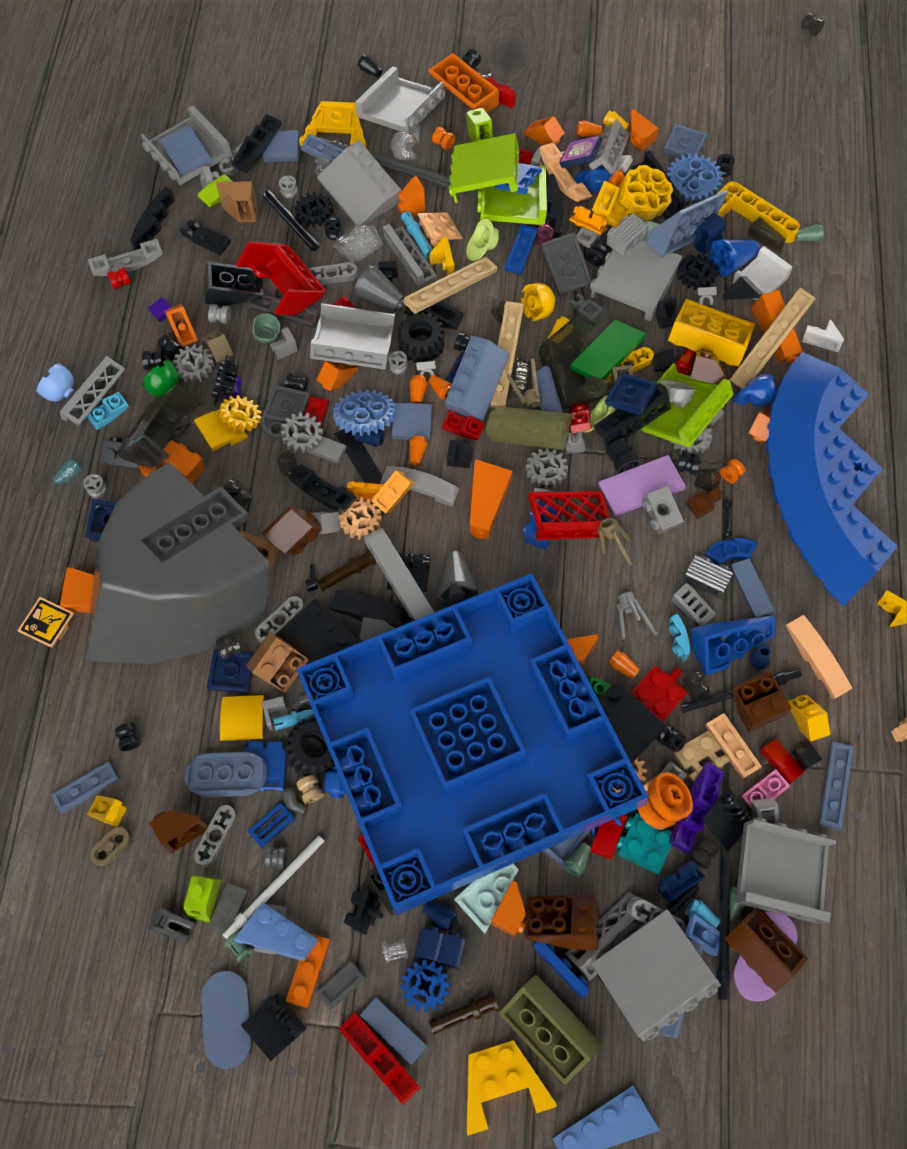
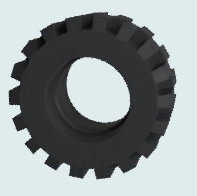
M421 312V314L413 313V316L408 315L406 320L400 322L401 325L398 326L397 332L399 351L406 354L408 361L413 360V363L433 361V358L437 359L439 354H442L445 345L444 328L436 316L433 318L432 314L428 313V315H425V312ZM420 335L429 337L428 339L423 341H417L413 339L414 337Z
M312 718L311 721L305 719L302 723L298 722L291 729L284 746V752H286L284 757L285 760H289V767H294V772L298 774L303 772V776H308L309 774L317 776L319 773L323 774L326 770H329L334 762L316 718ZM311 737L320 741L324 749L323 755L318 758H311L305 755L300 747L301 740Z

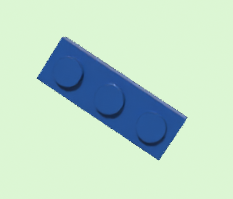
M521 224L505 264V271L522 275L538 234L537 228Z
M541 942L534 944L533 949L583 999L590 991L587 988L588 982L581 975L576 977L571 971L572 966L563 957L559 959L554 954L556 950L552 945Z

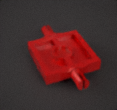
M655 665L631 692L661 722L667 718L688 693L676 681L681 673H683L682 669H680L675 675L679 669L677 666L670 674H666Z

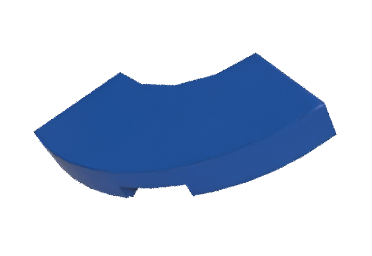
M745 538L721 540L711 546L704 556L717 565H723L732 559L746 560L751 557L758 543Z

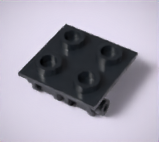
M226 355L225 361H220L212 397L215 398L214 405H216L219 392H223L225 396H231L234 392L239 364L236 360L228 361V355Z
M398 553L420 590L427 592L431 555ZM387 582V590H393L390 583Z
M730 788L725 790L702 818L726 851H729L743 834L744 823L753 820L748 810L739 802L738 797L733 794Z
M278 993L268 997L265 1000V1004L241 1024L242 1028L270 1062L307 1029Z

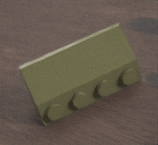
M498 406L490 413L485 432L490 442L564 450L573 415L570 413Z
M537 975L533 976L499 1012L500 1016L564 1085L603 1046Z

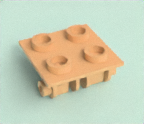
M448 212L418 213L420 218L419 224L432 247H435L444 236H447L448 240L462 239Z

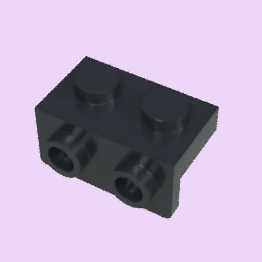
M110 437V440L102 441L101 463L139 468L138 459L142 456V449H146V445L140 444V440L128 439V442H123L120 437Z

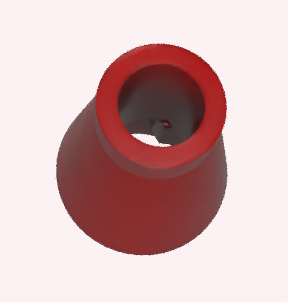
M690 349L685 350L683 355L677 360L675 365L678 373L689 375L692 372L694 351Z

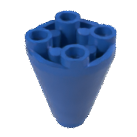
M719 239L712 243L708 261L713 260V265H717L716 270H718V274L725 277L756 257L759 253L760 245L755 240Z

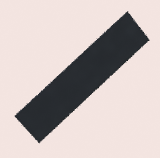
M345 429L334 433L339 442L346 445L347 449L345 452L364 483L379 484L382 474L363 443L355 440V435H352V431L345 433Z

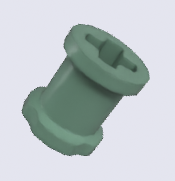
M238 931L225 942L224 946L231 949L240 963L254 951V948L245 943L235 942L234 939L240 932Z

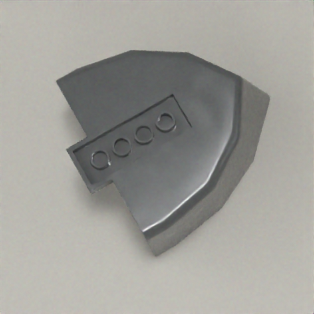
M168 462L151 472L116 503L98 541L85 658L88 661L153 664L197 654L239 634L266 617L269 563L236 529L248 521V513L221 486L203 496L173 464Z

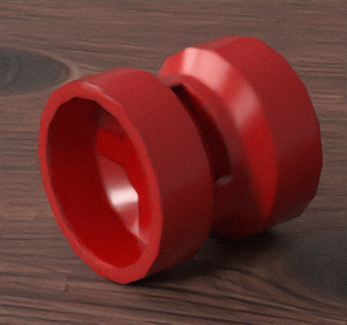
M124 267L119 268L117 272L111 271L107 273L114 290L119 289L122 285L127 286L131 284Z

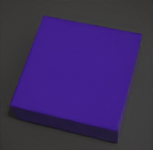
M161 297L149 306L148 310L161 322L167 318L164 310L171 308V306Z

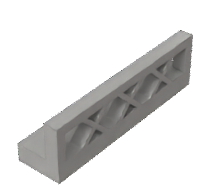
M618 119L604 128L601 134V145L593 162H589V167L592 170L602 164L610 174L616 171L630 136Z
M390 224L383 226L384 239L417 287L420 288L436 280V273L404 227L401 226L393 230ZM402 233L404 236L403 241L397 236L398 234ZM406 247H411L412 252L409 253ZM414 259L421 261L420 266L417 265ZM423 272H428L431 276L424 278Z
M106 356L61 409V419L65 422L70 420L77 426H80L122 376L125 368ZM113 367L119 370L116 375L107 376ZM102 381H106L104 389L95 390ZM94 394L95 400L92 403L84 404L87 398ZM79 408H82V416L79 419L75 418L73 415Z
M628 892L599 920V934H602V937L598 942V950H586L579 960L574 956L580 950L569 949L565 953L566 957L579 968L587 980L591 981L598 974L592 965L594 961L646 925L631 917L627 910H624L629 900L636 897L632 893ZM638 905L635 908V910L643 914H645L647 911ZM618 918V922L615 925L608 926L612 919Z

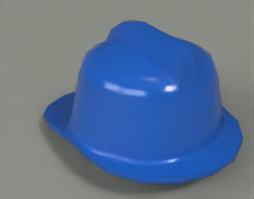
M600 165L594 170H584L578 173L574 180L577 184L583 182L590 193H599L603 182H608L612 174L603 165Z

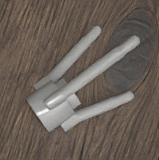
M633 592L621 594L618 597L619 604L616 605L619 614L621 639H625L623 611L625 613L633 612L638 621L640 620L639 612L653 635L656 636V630L641 608L638 599H635Z

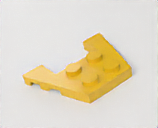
M321 101L312 116L310 125H307L304 135L299 139L301 146L308 134L317 137V132L351 134L350 145L360 141L366 148V141L360 120L357 117L355 103Z
M514 1040L469 1054L468 1136L488 1129L481 1103L529 1088L536 1113L557 1107L556 1102Z

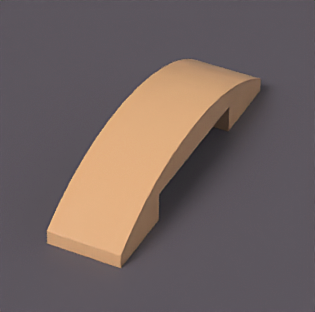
M550 143L540 146V154L549 175H555L559 189L576 202L590 199L592 195L583 182L577 184L567 169L561 168L559 162L563 155L556 145Z

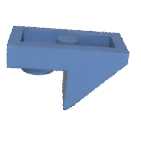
M691 914L685 935L689 940L703 944V951L709 955L717 956L720 932L698 916Z

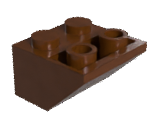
M771 671L732 688L738 714L748 732L786 716L791 710Z

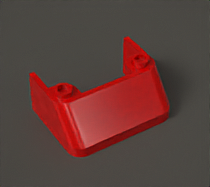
M249 241L236 263L237 267L251 268L259 278H270L283 294L282 300L274 311L275 315H298L319 300L325 293L321 283L297 254L285 244Z

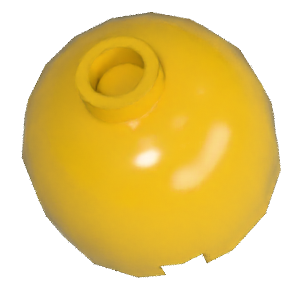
M542 283L525 285L522 290L524 298H521V303L524 304L523 312L527 318L531 317V321L547 318L555 307L556 299L553 291L549 286Z

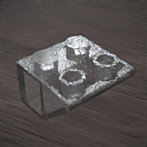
M366 224L353 227L350 230L351 233L339 236L336 239L337 242L332 244L334 249L347 262H352L353 264H356L384 245L375 227L367 226Z

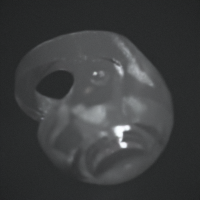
M399 131L392 136L389 148L394 160L420 159V154L414 153L412 150L413 146L417 144V140L410 132Z

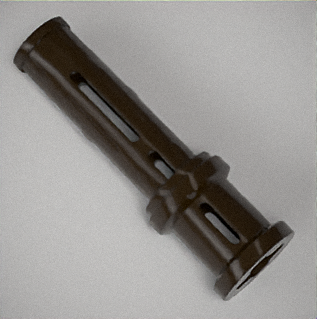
M367 548L363 554L356 558H350L349 563L317 580V583L324 592L352 574H360L368 566L376 565V561Z
M491 990L486 996L476 1000L472 998L469 1004L428 1021L432 1033L435 1035L472 1018L479 1020L484 1014L500 1010Z

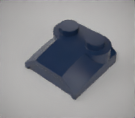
M92 499L85 537L93 542L99 541L116 502Z

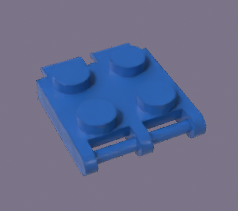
M519 163L518 191L515 192L526 194L528 187L535 182V177L542 172V169L538 166ZM508 183L495 185L496 189L510 191Z
M249 741L248 748H244L243 752L255 753L267 765V779L260 792H265V790H279V792H283L285 789L287 760L284 757L286 754L284 752V743L268 742V746L265 748L264 741Z

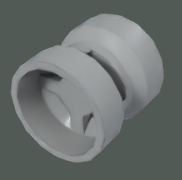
M211 304L208 310L209 322L217 323L219 321L222 324L228 325L231 320L230 306L218 307V305Z

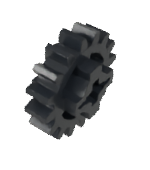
M313 192V195L306 193L307 197L300 196L301 201H296L297 206L294 208L296 218L299 219L301 224L305 222L306 227L309 224H312L313 228H315V224L321 227L322 222L332 217L334 211L332 201L329 200L328 196L323 197V193L316 195V192Z
M700 254L696 258L693 255L690 256V259L685 257L684 262L681 261L678 266V280H682V285L687 283V288L693 286L695 290L698 287H711V284L715 283L717 278V265H713V260L708 261L707 256L701 258Z

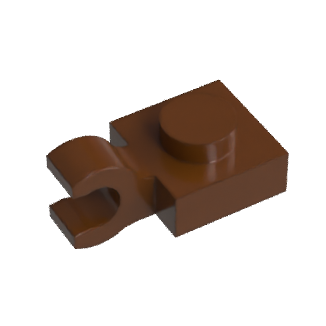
M719 487L712 490L707 496L704 492H701L688 500L686 505L695 517L699 519L714 510L715 506L713 503L722 498L720 495L723 492Z

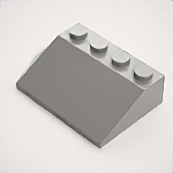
M360 141L344 149L317 176L319 182L358 229L399 203L398 195L401 193V189Z

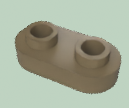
M122 827L113 828L92 848L90 852L91 861L100 867L109 865L129 846L131 842L130 833ZM123 836V841L117 843L118 837ZM103 852H106V857L104 859H100L101 854Z

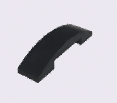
M302 464L288 477L291 482L323 505L339 512L345 513L357 499L355 495L343 488L339 490L320 479L314 471Z

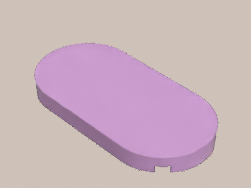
M765 912L796 945L797 930L791 919L781 914ZM739 955L733 969V980L738 992L744 998L754 1002L765 1001L773 997L776 993L765 985L762 978Z

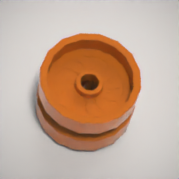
M668 772L661 773L653 778L652 781L643 784L649 798L647 804L638 808V811L645 822L653 828L659 830L667 829L677 821L689 816L692 812L693 801L691 793L685 783L676 775Z

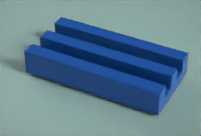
M280 802L247 832L261 848H264L296 819ZM280 810L283 811L282 814H280L259 834H255L257 830H259L265 823H267L272 817H274ZM286 816H288V818L284 822H282L277 828H275L269 835H267L262 841L260 840L279 822H281Z

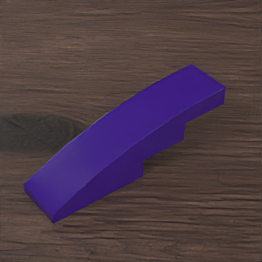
M710 762L705 763L690 789L693 801L692 812L686 818L675 823L669 841L671 845L683 853L691 852L696 833L703 831L705 824L702 820L703 816L717 801L724 772Z

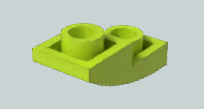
M225 174L212 181L198 193V197L209 207L221 202L216 182H233Z

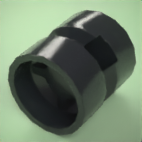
M627 438L618 439L606 448V453L614 463V468L618 474L638 467L641 463L636 453L632 452L633 447Z

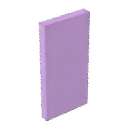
M669 455L599 481L597 484L614 517L642 507V498L647 493L668 486L673 495L686 488Z

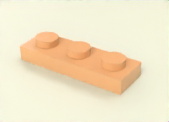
M724 713L706 723V728L711 732L724 754L727 755L742 780L761 769L762 766Z

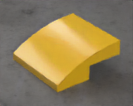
M604 181L592 210L606 217L608 224L616 228L623 217H628V213H626V209L618 200L620 187Z
M219 410L194 420L195 425L213 452L228 443L233 446L248 438L245 431L244 433L240 429L234 431L232 426L227 428L228 423L221 422L222 418L219 417Z
M264 695L222 697L220 741L263 739L265 722L262 701H265Z

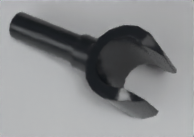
M314 564L310 565L311 579L305 581L308 592L318 589Z

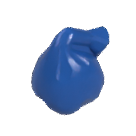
M762 374L752 378L746 383L744 388L734 393L733 403L744 406L750 402L756 408L768 406L771 402H774L778 389L774 376Z

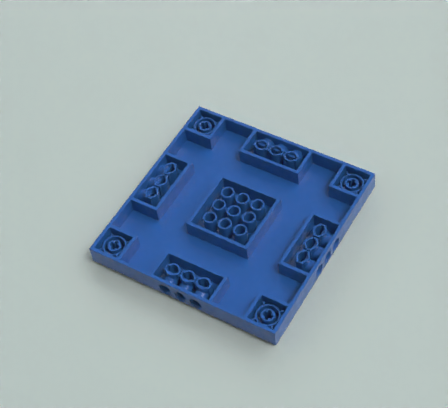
M532 573L296 669L395 915L408 911L647 804L649 796ZM324 683H327L329 686H328V687H324L323 684H324ZM615 787L616 790H621L620 794H618L616 791L612 792L613 788ZM406 878L411 881L412 885L409 887L404 884V879Z

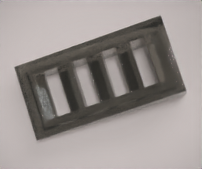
M760 217L751 223L747 233L750 238L778 252L782 251L786 240Z
M515 358L511 377L514 382L525 383H516L519 389L524 390V392H520L525 396V392L529 389L532 373L531 360ZM510 383L508 397L520 399Z

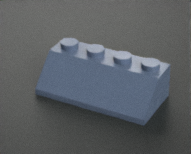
M471 335L445 401L447 411L451 410L464 417L469 415L484 422L509 353L490 340Z

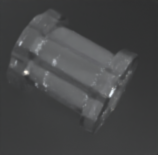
M401 938L399 942L387 945L382 943L386 964L398 958H408L404 938Z

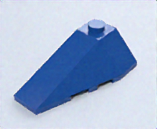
M766 616L711 623L691 628L692 649L703 673L709 675L725 670L729 667V663L735 659H742L745 657V653L752 648L757 649L776 636V617Z

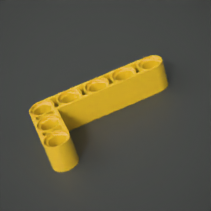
M729 182L718 192L726 190L728 193L717 215L723 218L733 209L785 243H792L796 239L800 228L797 220L739 183Z

